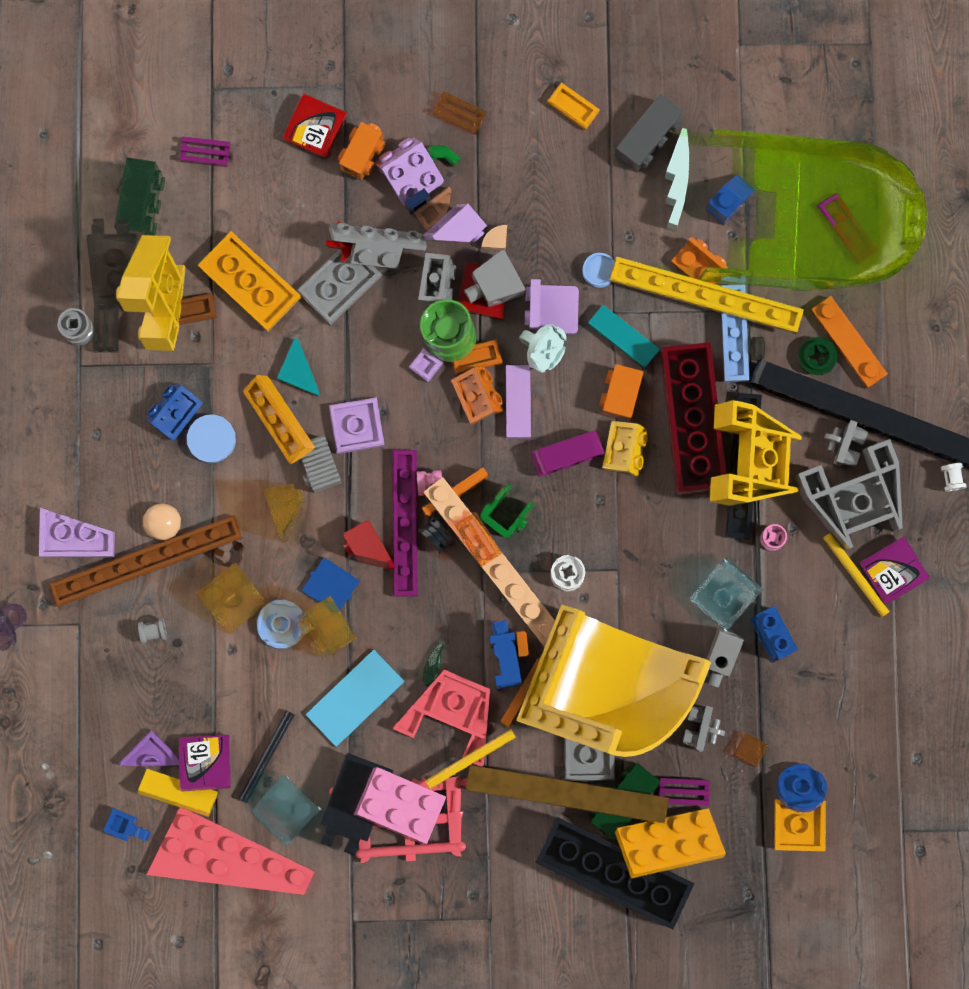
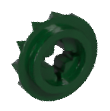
M813 337L806 340L800 347L798 361L803 370L811 375L822 376L830 372L836 365L837 351L829 340L822 337ZM815 347L819 354L826 355L821 358L820 366L816 359H808L814 355Z

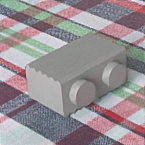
M325 435L311 439L315 449L297 460L299 466L304 465L307 474L303 475L307 489L312 487L314 493L342 484Z

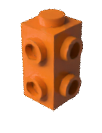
M361 122L358 128L354 127L349 136L350 144L347 149H342L338 157L340 170L361 181L365 174L369 175L374 166L372 161L376 154L379 155L385 145L383 132L373 123L365 124Z

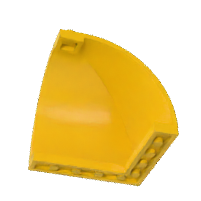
M561 604L516 721L615 756L629 757L640 755L660 745L681 725L700 693L711 662L707 659L685 654L636 637L590 618L579 609Z

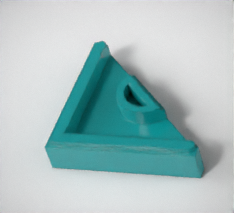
M294 338L277 380L319 397V389L300 342L297 338Z

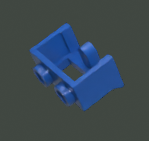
M776 606L750 619L772 663L798 650Z

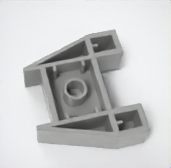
M890 439L861 450L870 471L869 474L832 488L829 486L822 465L794 476L804 502L827 530L832 533L844 550L853 547L849 537L850 533L887 519L893 531L903 528L899 460Z

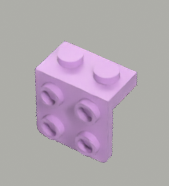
M414 137L412 139H404L399 143L397 149L392 152L387 151L379 157V161L374 163L378 171L386 176L404 206V201L424 188L430 193L443 184L444 181L423 143Z
M531 279L530 287H526L525 301H530V310H525V325H529V331L536 334L543 326L553 324L563 329L565 334H576L578 331V288L576 286L541 285V279Z

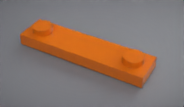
M832 296L811 309V313L866 389L888 375Z

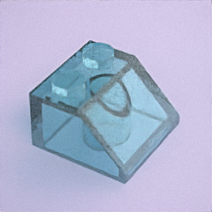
M726 557L715 567L689 599L725 631H728L764 589Z
M283 775L251 812L288 846L322 809L287 775Z

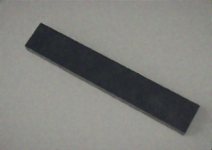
M737 393L736 401L753 404L761 409L762 395ZM735 433L733 434L730 474L737 475L739 434ZM753 501L727 507L725 538L750 540Z

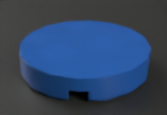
M794 764L787 767L779 776L776 785L777 795L781 803L788 809L796 812L816 810L823 803L827 793V782L822 773L812 769V766L807 764Z

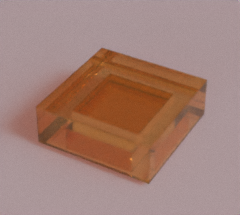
M746 733L735 756L758 767L769 745Z

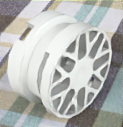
M569 555L559 557L552 565L551 581L561 591L569 592L576 590L583 583L585 577V567L582 561L577 557Z

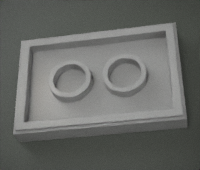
M340 249L296 290L330 326L382 277V274L374 266L351 264L350 256L345 263H342Z

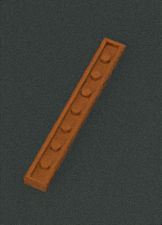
M232 515L49 583L55 604L59 608L243 539L236 517Z

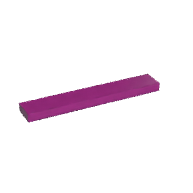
M392 450L393 563L395 565V568H393V597H418L417 450Z

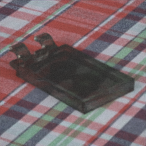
M118 218V224H116L117 234H105L104 219H93V224L91 225L92 234L87 235V248L94 304H120L116 299V289L120 286L122 276L138 245L137 234L129 233L128 218Z

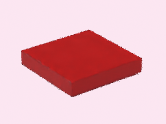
M467 262L457 302L465 306L469 313L503 320L507 302L491 307L487 306L483 297L472 303L469 302L464 290L475 285L472 273L481 265Z

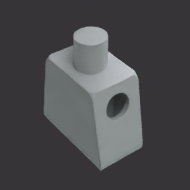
M504 249L472 273L475 285L464 290L470 303L483 297L488 307L522 297L526 292Z
M721 628L717 629L707 656V660L711 662L705 683L719 687L723 675L730 676L744 641L740 635ZM720 656L726 658L722 665L716 664L717 658Z

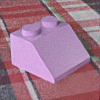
M457 204L422 237L425 240L475 242L484 234L482 230L487 225L469 204Z

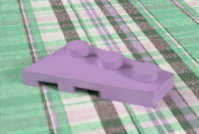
M40 508L39 557H114V532Z

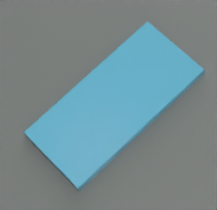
M373 650L324 696L306 716L337 747L405 681Z

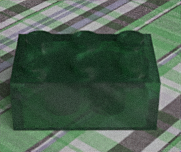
M128 157L126 159L114 226L116 232L124 241L139 243L142 235L156 236L157 223H154L155 215L160 213L161 200H158L160 191L164 190L165 177H162V171L155 161Z

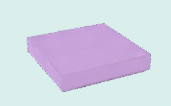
M377 397L329 405L337 454L385 446Z

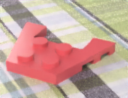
M443 670L423 695L397 722L393 730L414 738L423 716H430L472 735L463 755L465 757L486 744L490 689ZM485 756L473 764L483 767Z

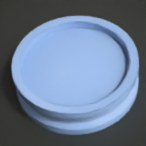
M594 253L585 260L582 273L589 285L603 288L612 283L609 281L615 262L612 257L605 253Z

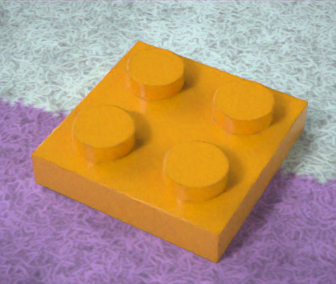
M775 799L774 850L825 851L826 801H823L816 810L796 812L788 809L780 800Z

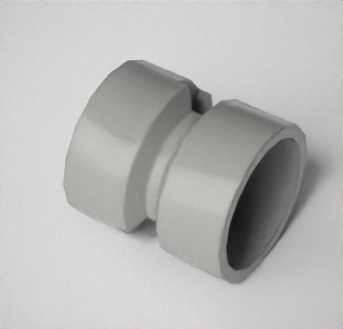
M70 308L66 309L59 316L58 330L72 345H86L94 337V324L84 311Z

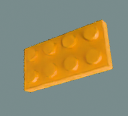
M232 231L198 264V267L267 332L301 299L299 293Z
M709 808L666 817L665 824L648 821L620 827L615 831L631 878L723 858L726 854Z

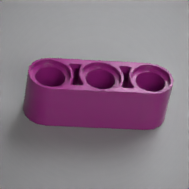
M592 431L535 450L530 455L538 477H542L605 455L597 431Z

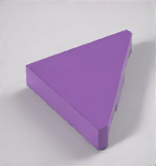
M151 730L118 764L120 766L179 765V757Z

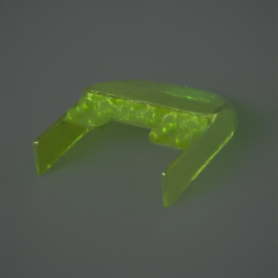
M714 129L708 138V145L752 149L754 151L753 183L759 191L776 193L774 239L758 238L752 242L749 249L748 270L707 267L700 275L701 281L793 289V291H828L855 288L879 283L896 275L912 260L920 248L927 226V207L923 191L915 181L912 171L902 161H898L888 154L887 150L862 142ZM837 194V199L824 206L835 221L834 227L817 205Z

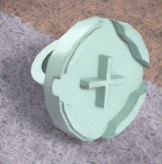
M553 324L543 326L536 334L524 330L519 337V340L529 347L527 360L530 367L541 373L547 369H553L561 361L565 353L566 347L563 344L564 340L566 341V334L563 329Z

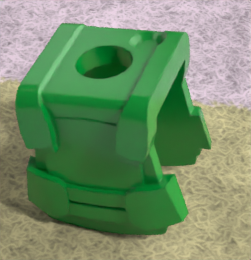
M511 483L505 487L502 486L495 495V500L488 505L486 504L481 513L482 521L505 538H511L516 531L520 533L528 523L526 517L535 506V502L530 501L509 529H506L492 518L491 515L512 490L513 485Z

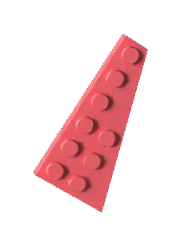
M179 808L147 875L304 895L315 871L205 817Z

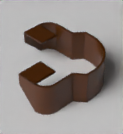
M236 541L233 549L239 551L243 544ZM243 545V548L240 553L241 560L234 566H225L222 560L218 558L216 559L221 561L222 565L227 568L237 567L243 560L242 553L245 547ZM217 548L214 552V557L216 554L223 557L225 551Z

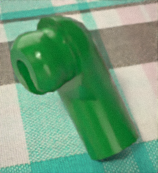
M431 145L426 149L433 162L437 158H443L455 167L461 160V157L446 145Z

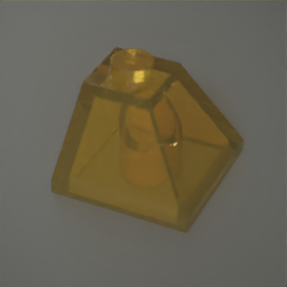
M294 484L263 489L278 536L282 542L288 541L303 511L301 504L305 503L301 488L296 490Z

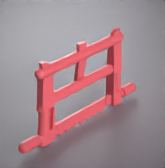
M462 776L451 777L431 789L428 787L425 781L427 779L422 778L421 781L414 778L411 781L432 791L446 790L448 813H440L435 824H449L450 842L415 844L414 840L405 837V845L371 847L369 836L368 841L360 839L359 848L355 854L356 857L361 858V863H365L371 857L406 855V861H416V854L452 852L455 856H461L460 851H464L466 848V844L461 841V818L464 813L460 812L461 787L466 788L468 778L462 779ZM331 787L330 790H329V794H330V795H331V792H332L333 787ZM376 824L373 825V828H383Z

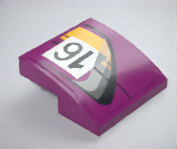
M905 536L860 562L885 605L930 579V576Z
M229 735L179 738L181 791L231 788Z

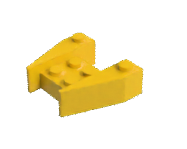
M142 235L122 276L121 284L116 289V299L124 311L145 312L142 326L138 329V338L146 350L174 351L179 331L186 267L185 265L175 264L168 250L171 241L170 236Z
M735 400L716 404L714 429L739 434L737 475L725 474L711 477L710 502L731 506L799 492V488L788 486L790 444L793 441L801 440L802 436L753 404Z

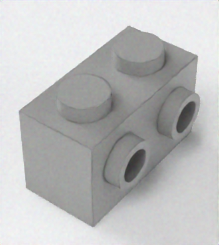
M425 254L418 298L423 308H428L431 304L440 300H452L453 290L450 288L451 279H455L456 265H453L450 255Z

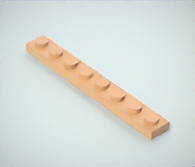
M442 477L423 493L545 648L555 620Z

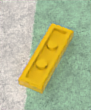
M150 769L146 770L138 789V794L207 817L211 813L218 794L214 790L181 791L180 779Z

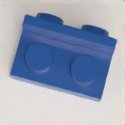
M178 383L171 384L165 389L162 394L164 398L159 404H154L147 413L149 417L146 419L149 424L153 425L172 441L175 440L203 404L201 400Z

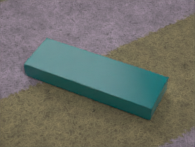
M602 305L588 322L591 328L643 369L648 366L660 351L657 346L605 305Z

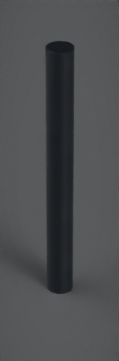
M286 710L240 794V800L246 803L249 801L295 714Z

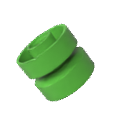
M440 300L431 304L424 311L420 321V329L432 355L445 362H455L471 353L476 344V330L465 306L454 300Z

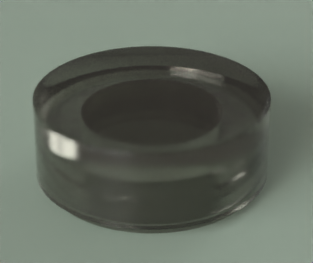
M752 337L750 344L751 360H763L765 355L764 338Z

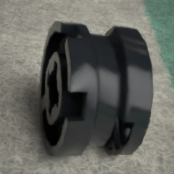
M434 517L428 520V524L418 530L422 537L441 555L444 553V547L446 548L456 541L437 520L435 521Z

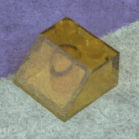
M236 562L196 592L228 634L268 604Z

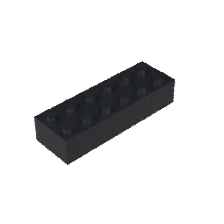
M559 817L555 818L535 863L674 930L695 884L668 870L631 878L619 846Z

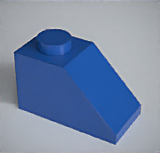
M737 174L709 201L706 211L722 225H725L756 189Z

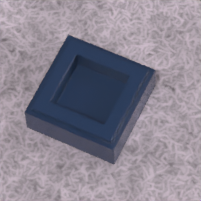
M425 188L404 201L406 210L410 215H413L414 211L430 201V197Z

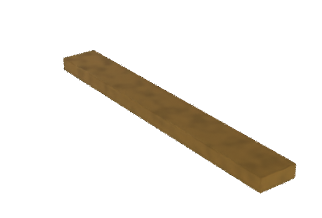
M470 765L466 791L664 824L669 801L667 797Z

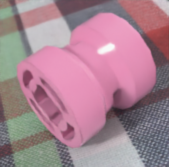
M434 470L432 473L417 471L418 496H424L423 492L442 478L441 470Z
M778 524L769 525L760 535V543L768 551L780 549L787 540L786 530Z

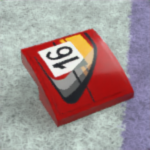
M303 93L287 126L283 139L327 158L336 136L341 131L348 112Z

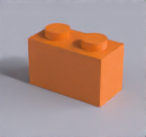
M615 364L614 370H608L605 384L609 385L607 394L602 393L599 407L603 408L602 415L630 422L644 371Z

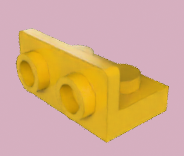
M611 421L602 468L607 471L624 472L638 476L639 470L643 467V449L648 441L647 429L636 423Z

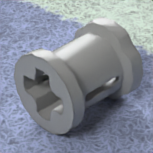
M159 618L156 622L145 624L138 622L139 636L142 644H145L148 640L159 638L167 640L164 618Z

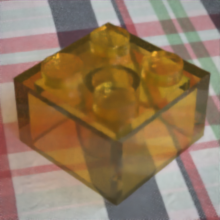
M331 596L297 616L299 619L297 624L304 635H309L312 640L310 645L317 656L321 655L323 659L357 639Z

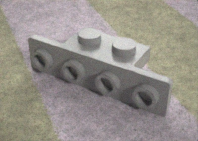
M345 223L330 224L329 226L333 241L353 243L349 258L351 264L398 268L403 248L426 250L427 247L425 239L422 237L423 234L416 231L404 232L391 228L358 227Z

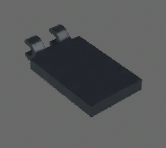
M350 753L345 754L320 821L321 825L326 826L321 844L331 847L335 835L338 834L348 838L344 852L355 856L360 839L368 841L374 823L354 815L371 772L376 767L392 774L394 770Z

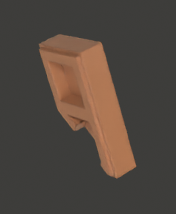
M450 187L414 211L415 217L426 231L449 212L452 192Z

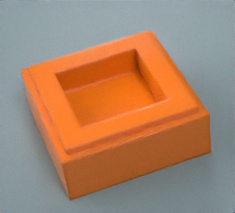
M525 631L516 632L518 658H527L529 655L527 633Z

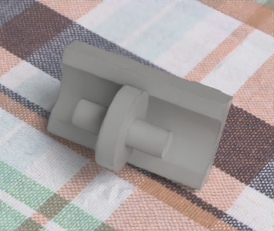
M850 420L846 425L842 438L840 437L842 429L835 427L833 434H825L824 440L829 442L828 451L834 452L836 446H839L832 465L840 467L842 464L853 467L857 465L860 453L848 448L851 442L862 446L868 434L867 431L857 427L858 422Z
M692 707L688 713L687 720L700 724L698 732L685 729L682 743L694 747L695 751L701 752L704 750L707 733H710L708 743L711 744L716 743L717 735L725 736V731L719 730L721 720L713 719L712 727H709L713 707Z

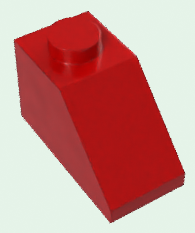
M369 520L343 534L347 541L343 543L344 548L349 556L355 555L358 562L387 569L395 568L392 559Z

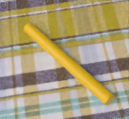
M830 532L824 536V541L880 616L883 617L889 613L888 608Z
M511 729L428 778L425 780L430 789L513 740L516 738Z

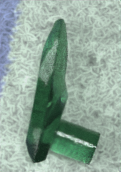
M443 642L438 643L425 663L422 681L426 687L434 681L441 664V652L445 644Z

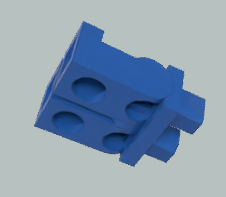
M507 620L493 622L494 636L489 637L490 647L494 648V658L499 663L501 675L495 676L496 689L501 690L521 686V676L514 645L515 634L514 632L509 633Z

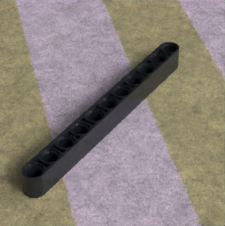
M757 360L749 381L751 386L849 423L850 420L858 422L857 426L952 463H962L963 467L969 469L968 437L773 363Z

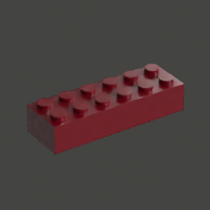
M711 342L662 347L660 360L676 496L710 493L711 477L726 474L721 430L714 429L715 405L718 404Z

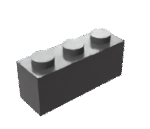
M660 93L617 146L615 156L636 172L641 167L646 168L654 158L652 156L653 152L656 149L661 150L668 141L666 136L670 131L675 132L682 124L683 110Z

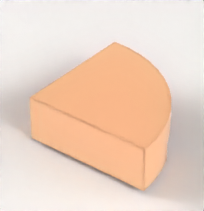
M500 225L491 229L483 239L482 249L506 250L507 225Z

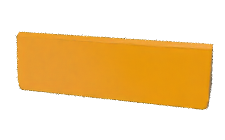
M256 375L243 390V393L289 464H293L312 452L315 446L268 376Z

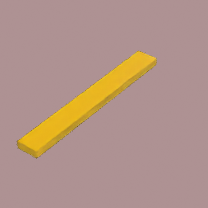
M616 257L609 281L794 334L798 332L804 309L620 257Z

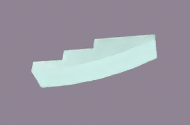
M685 128L681 130L665 175V179L673 181L666 204L674 206L667 229L675 232L685 202L689 177V145L687 129Z

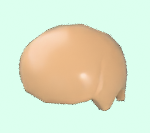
M159 503L147 509L143 516L142 526L149 537L156 540H167L177 534L181 526V517L173 506Z

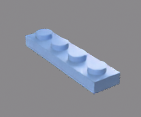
M721 285L746 293L745 285ZM721 313L724 383L749 382L747 320Z

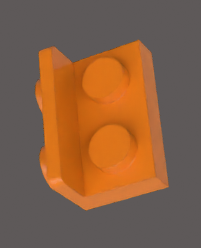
M692 236L687 244L671 260V264L685 276L715 285L728 269L726 261L720 255H713L707 250L708 246L701 239H694Z
M474 367L451 380L470 424H475L494 413L504 411L502 398L495 391L492 385V376L485 368Z

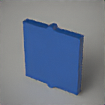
M324 557L316 570L310 573L311 577L302 589V592L338 615L346 601L351 600L350 595L360 580Z

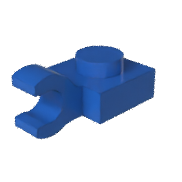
M116 808L112 809L103 832L124 841H128L130 835L148 841L151 831L135 825L137 817Z

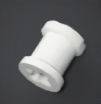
M962 463L941 467L946 481L945 492L967 488L966 483H963Z

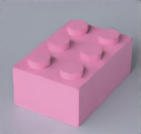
M376 767L371 772L354 815L418 843L427 844L446 796Z

